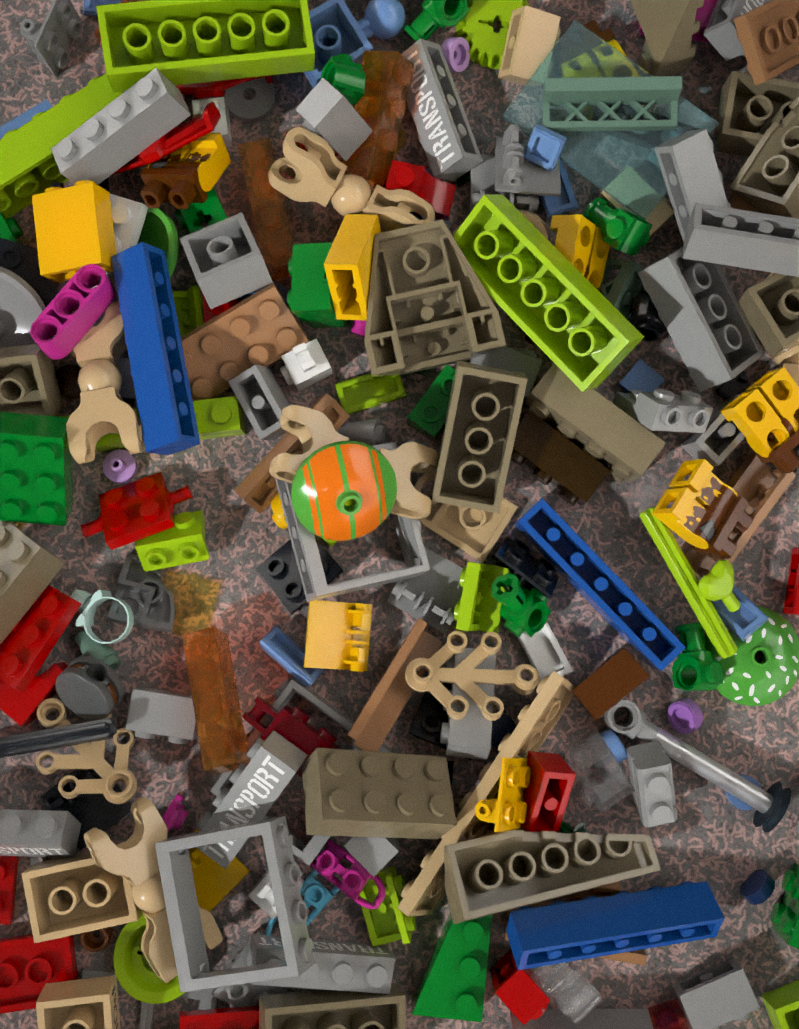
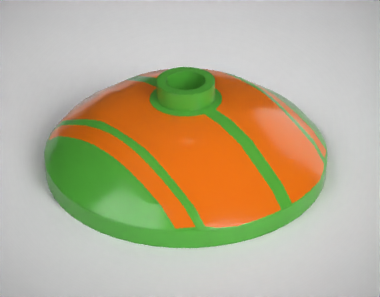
M357 441L334 442L315 450L301 463L294 475L291 486L293 509L301 524L314 535L333 541L356 539L375 530L390 514L397 496V480L389 461L374 447ZM348 499L355 500L354 503L349 506L344 505V503Z

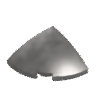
M127 552L117 580L118 588L115 597L124 600L131 607L134 615L133 627L172 632L175 621V605L171 590L167 591L166 586L161 580L162 574L159 570L144 571L139 556ZM113 600L107 616L108 621L127 625L125 608L118 601Z

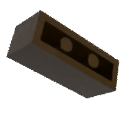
M531 411L526 414L517 427L511 460L520 466L523 462L534 470L532 472L533 477L546 486L552 483L561 490L558 495L573 506L576 502L580 505L585 504L610 472V470Z

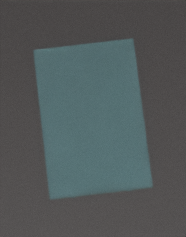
M574 20L526 85L517 93L516 98L504 112L502 118L511 124L519 125L524 134L531 137L534 127L537 124L542 126V92L545 78L653 77V75ZM680 95L678 98V127L676 130L556 132L567 137L559 159L635 215L646 220L656 205L663 200V196L667 192L654 147L689 130L707 129L710 136L719 123ZM655 104L648 111L656 120H669V104ZM589 105L581 112L589 121H598L605 114L596 105ZM621 105L615 111L622 120H632L638 114L630 105ZM550 106V121H564L571 114L564 106Z

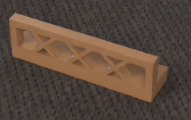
M327 393L325 395L322 394L310 407V409L323 412L330 419L336 431L350 417L339 403ZM287 432L235 489L236 493L259 514L268 507L278 494L275 477L271 476L269 472L271 460L284 452L303 454L302 443L297 436L290 432Z
M750 452L727 485L734 489L738 496L744 497L749 502L745 511L753 521L745 532L734 533L732 531L729 535V538L732 540L734 535L737 534L735 539H733L737 549L729 559H719L710 552L698 553L691 547V544L685 541L681 546V550L696 576L702 578L709 574L710 568L717 560H728L731 564L793 481L796 476L794 472L782 474L778 469H771L769 462L762 463L756 452ZM778 478L776 483L773 486H771L775 479Z
M420 618L410 630L343 740L359 751L377 752L414 691L405 679V671L408 664L416 658H431L443 643L424 630L428 623ZM420 669L416 673L422 678L426 670Z

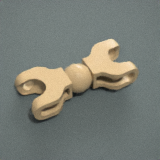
M295 127L286 134L283 142L285 157L276 160L269 170L268 177L271 186L290 199L298 202H317L324 207L331 200L333 208L343 216L345 214L378 215L381 233L432 222L435 219L433 207L409 190H387L377 184L374 190L371 191L368 182L362 176L355 174L344 175L348 166L338 161L329 143L322 137L302 127ZM295 142L302 143L307 151L296 146ZM280 172L287 173L294 179L287 180L280 175ZM410 212L418 213L419 215H421L423 220L417 219Z
M119 300L113 301L105 310L104 319L100 324L90 328L69 353L77 360L81 367L78 376L81 403L70 415L66 423L70 453L78 464L92 462L95 459L96 443L102 436L109 433L120 434L121 442L129 450L130 454L145 451L140 419L135 411L127 403L123 402V398L119 394L122 385L119 358L127 350Z
M299 405L287 406L282 409L280 425L283 430L298 437L302 443L303 454L285 452L278 454L271 460L269 472L271 476L292 484L297 469L311 453L330 443L349 441V437L339 434L334 429L330 419L323 412ZM412 441L400 445L395 450L380 448L378 451L389 461L397 480V496L390 513L411 519H421L429 516L431 510L430 497L415 490L410 480V472L426 473L431 471L438 464V452Z
M141 797L130 808L135 828L127 841L114 844L106 832L96 827L84 834V841L96 865L114 875H123L126 882L132 885L131 890L134 903L139 909L143 910L142 913L146 919V929L142 935L141 950L154 973L165 983H168L178 974L155 843L167 839L168 829L155 805L147 798ZM199 906L205 945L212 950L222 943L223 937L213 915Z

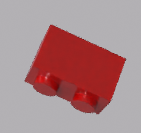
M528 751L527 766L530 767L531 775L529 785L524 790L523 802L527 804V815L524 823H521V827L525 832L556 831L558 833L576 774L559 754Z
M510 949L490 968V974L495 994L518 1020L525 1025L531 1019L537 1020L545 1013L550 998L542 976L535 968L518 970L512 950Z

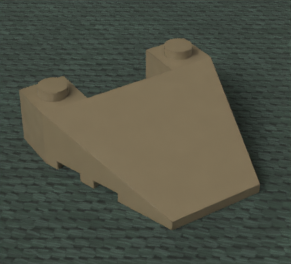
M630 0L646 38L638 58L641 72L648 74L649 77L672 76L686 71L695 56L696 46L691 43L692 34L699 32L700 21L695 20L697 8L703 7L704 0Z

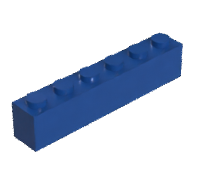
M141 242L111 256L114 270L113 276L118 292L119 309L123 320L125 343L129 354L130 372L135 388L136 406L139 411L145 450L148 453L171 455L199 445L200 438L165 251Z
M543 498L537 501L514 523L518 530L652 669L662 671L686 648Z
M686 881L677 886L665 888L654 886L646 891L633 893L622 891L613 896L601 898L589 896L575 902L565 903L557 901L543 907H520L510 912L506 933L517 969L523 970L714 938L717 936L725 917L707 881L697 883Z

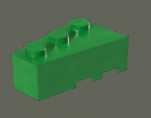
M450 911L434 952L428 961L423 977L411 1000L412 1015L482 1022L492 915L454 924Z

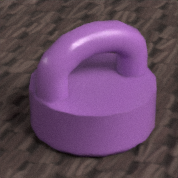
M688 697L672 703L667 711L668 722L678 733L689 734L699 729L702 725V711Z

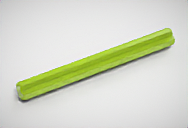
M656 506L643 510L639 514L643 524L715 650L723 659L731 657L737 653L738 648L712 602L700 596L697 590L699 580L672 532L665 524L652 515Z

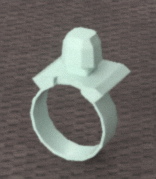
M78 589L72 593L70 597L81 603L78 611L83 612L76 620V627H84L86 634L92 640L101 644H111L124 640L130 634L134 625V615L131 607L124 600L112 597L111 591L98 590L93 595L85 590ZM114 599L126 610L127 626L124 633L118 639L105 642L92 632L91 626H94V615L97 608L104 601Z

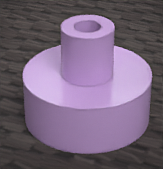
M448 37L445 39L441 48L450 72L464 71L470 61L468 42L462 37Z
M114 450L105 457L103 471L110 480L116 483H127L136 476L138 462L129 452Z

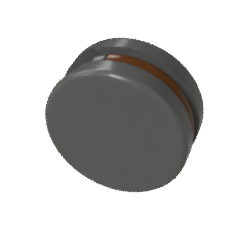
M91 656L75 658L56 678V691L62 702L72 712L90 721L105 719L112 712L113 708L121 702L124 696V687L118 675L107 664Z

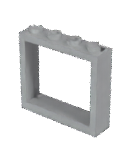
M395 442L372 446L377 450L380 448L387 450L397 449ZM275 478L307 602L418 577L430 571L427 559L429 551L423 545L420 534V519H411L392 514L406 567L328 585L315 535L301 524L293 509L291 501L292 484Z
M295 678L289 683L283 680L272 695L277 699L273 707L279 712L297 693L347 731L350 730L355 722L308 686L304 687ZM266 713L261 722L269 727L274 718ZM255 729L249 738L246 735L240 738L232 749V752L236 754L235 758L229 766L223 762L212 777L216 784L210 792L218 796L224 787L229 790L232 788V785L229 784L231 782L229 780L241 762H246L248 759L246 754L257 739L262 736L261 732ZM382 743L377 752L391 753V748ZM267 812L263 819L273 818V816ZM288 828L289 834H293V854L310 866L330 836L312 835L307 842Z
M286 815L177 835L155 843L180 992L297 977L314 965L312 954L314 943L309 938L306 923L308 911L306 903L301 897L299 887L300 870L298 864L294 861L292 851L293 834H289ZM262 835L286 961L210 971L188 849Z

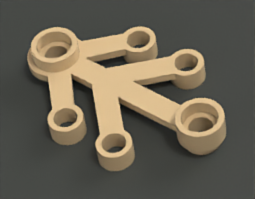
M453 631L448 635L446 644L431 658H416L408 664L405 671L406 682L413 690L419 692L429 691L447 709V714L455 720L463 719L466 716L469 708L468 701L462 696H453L442 683H454L481 709L484 718L495 721L503 713V702L497 697H489L476 684L511 685L517 693L528 695L536 690L540 680L537 669L529 664H521L514 670L475 669L489 655H495L499 652L502 640L495 632L485 633L482 636L480 645L455 668H441L454 654L464 652L467 646V636L461 631ZM457 638L463 644L461 646H454L451 640ZM493 640L497 646L493 648L488 647L485 641ZM420 669H424L429 673V675L425 678H421L417 675L416 672ZM523 672L531 675L532 680L525 681L521 678L520 674ZM459 703L463 706L464 710L462 712H455L451 705ZM494 704L498 707L499 711L497 713H490L486 706Z
M55 698L46 699L38 706L37 717L44 727L50 729L72 725L66 719L67 712L60 700ZM50 712H59L57 719L52 721L47 719ZM110 713L107 718L113 719L112 714ZM126 728L117 730V733L113 736V742L117 748L114 769L104 759L106 740L91 742V744L73 745L72 747L79 755L54 754L51 751H44L36 758L38 770L45 775L52 774L57 769H93L102 778L78 780L73 775L64 776L58 783V790L66 799L75 798L78 794H103L107 801L113 804H123L132 799L137 790L136 778L133 773L128 771L129 753L135 743L133 732L125 730ZM122 735L130 736V741L126 744H119L118 738ZM52 758L53 764L50 767H41L44 759ZM68 782L76 783L75 789L71 792L63 791L64 785ZM118 782L126 784V788L122 792H115L113 787Z

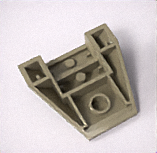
M443 219L375 234L364 339L372 376L401 375L440 367L446 364L457 363V360H470L506 346L499 311Z

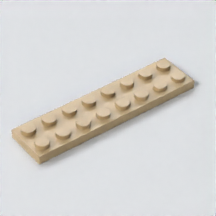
M555 671L550 676L546 675L540 681L536 688L537 696L532 704H527L523 707L517 717L518 725L512 734H506L498 746L499 754L493 763H487L480 772L478 786L474 792H468L462 799L459 806L461 811L456 817L457 825L440 837L442 840L435 851L431 850L422 860L420 865L422 871L416 880L412 879L404 887L401 893L403 899L397 908L406 916L431 915L445 894L444 846L480 838L491 824L477 818L475 806L482 799L498 798L502 757L527 758L528 751L538 752L573 699L572 690L576 687Z

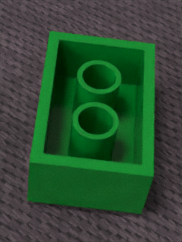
M0 412V521L66 526L73 506L72 455L66 431V423L69 418Z

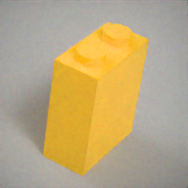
M80 180L75 182V186L66 188L50 187L45 189L44 193L32 195L41 276L58 283L69 281L81 267L88 264L100 266L104 269L105 273L114 272L111 256L116 254L110 192L97 185L94 181Z
M345 214L325 259L324 268L337 320L366 321L375 234L381 233L378 215Z

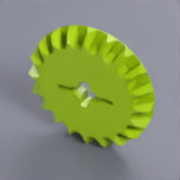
M467 0V7L470 10L464 19L456 25V37H462L468 42L470 60L485 68L500 69L512 11L525 5L529 6L527 0ZM495 21H500L501 27H503L499 33L493 32L492 25H494Z
M143 914L138 921L127 923L118 936L113 955L115 974L122 988L136 1000L149 1004L167 1003L180 997L185 992H180L178 975L168 983H165L154 973L146 957L141 952L142 935L146 929V919Z

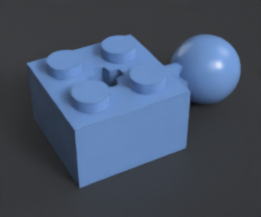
M328 0L309 11L315 49L314 71L303 73L314 88L321 80L323 67L332 56L338 54L351 56L352 62L361 64L362 70L365 73L373 69V47L368 38L375 36L384 40L391 39L402 31L405 24V10L399 0H371L366 7L364 18L356 21L344 0Z

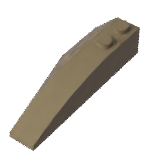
M798 96L789 106L791 111L779 124L774 122L766 130L729 187L733 193L765 214L799 219Z
M510 830L444 846L445 890L454 924L661 870L650 835Z

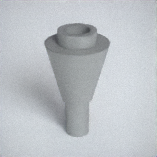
M376 418L348 422L343 424L337 432L349 437V441L364 442L367 445L373 446L384 444L386 428L385 425H381L380 419Z

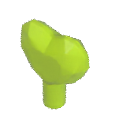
M719 560L715 563L710 573L699 580L697 590L700 596L707 600H722L730 612L737 611L741 606L732 592L734 587L733 566L728 560Z

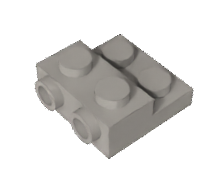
M632 389L630 393L616 392L613 400L614 405L653 431L705 433L713 411V407L701 401V395L691 391H682L681 395L664 389H655L654 393Z

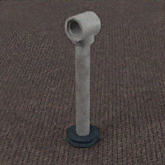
M622 699L602 716L605 725L609 729L621 733L631 740L637 737L646 743L660 742L665 753L670 758L756 809L753 824L755 827L762 825L764 832L773 830L785 815L791 800L790 788L782 789V784L777 782L767 791H764L646 719L647 713L640 710L632 701ZM624 706L628 710L629 718L625 724L618 725L614 720V712L617 708Z

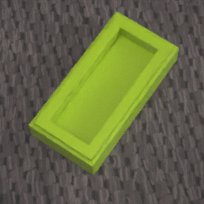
M369 373L335 384L341 407L348 415L407 397L400 375L372 376Z

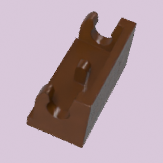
M623 648L574 688L572 692L595 721H598L640 684L648 680L650 676L630 653Z

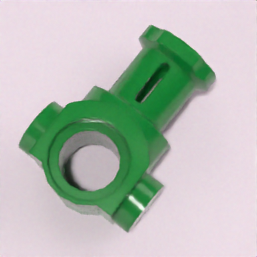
M424 0L421 4L423 11L411 25L406 24L404 30L415 41L420 38L428 40L439 27L444 29L446 26H455L464 19L470 10L467 7V0Z
M347 54L332 56L323 67L321 79L327 80L351 105H355L364 95L366 76L362 70V65L352 62V57Z
M596 198L590 202L584 212V217L601 229L602 240L616 250L629 255H636L640 247L645 246L649 241V231L653 226L652 224L622 208L612 209L603 198Z
M510 573L497 577L491 585L492 596L498 602H502L500 615L506 621L503 626L516 637H520L524 633L532 638L535 633L544 627L548 615L552 611L546 605L548 599L541 592L534 588H531L529 591L527 588L520 587V580Z
M701 623L676 626V633L680 635V641L686 648L677 656L678 659L672 666L674 687L684 691H712L719 684H724L721 663L712 657L711 651H706L704 629Z

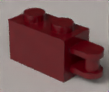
M257 696L254 700L256 704L252 710L242 715L249 724L262 733L260 737L262 740L265 741L274 730L308 755L307 758L316 748H340L335 744L338 740L335 735L324 727L318 730L308 722L310 716L296 705L292 709L285 705L279 712L264 699ZM266 713L274 718L269 727L261 722ZM302 765L296 772L300 777H302Z

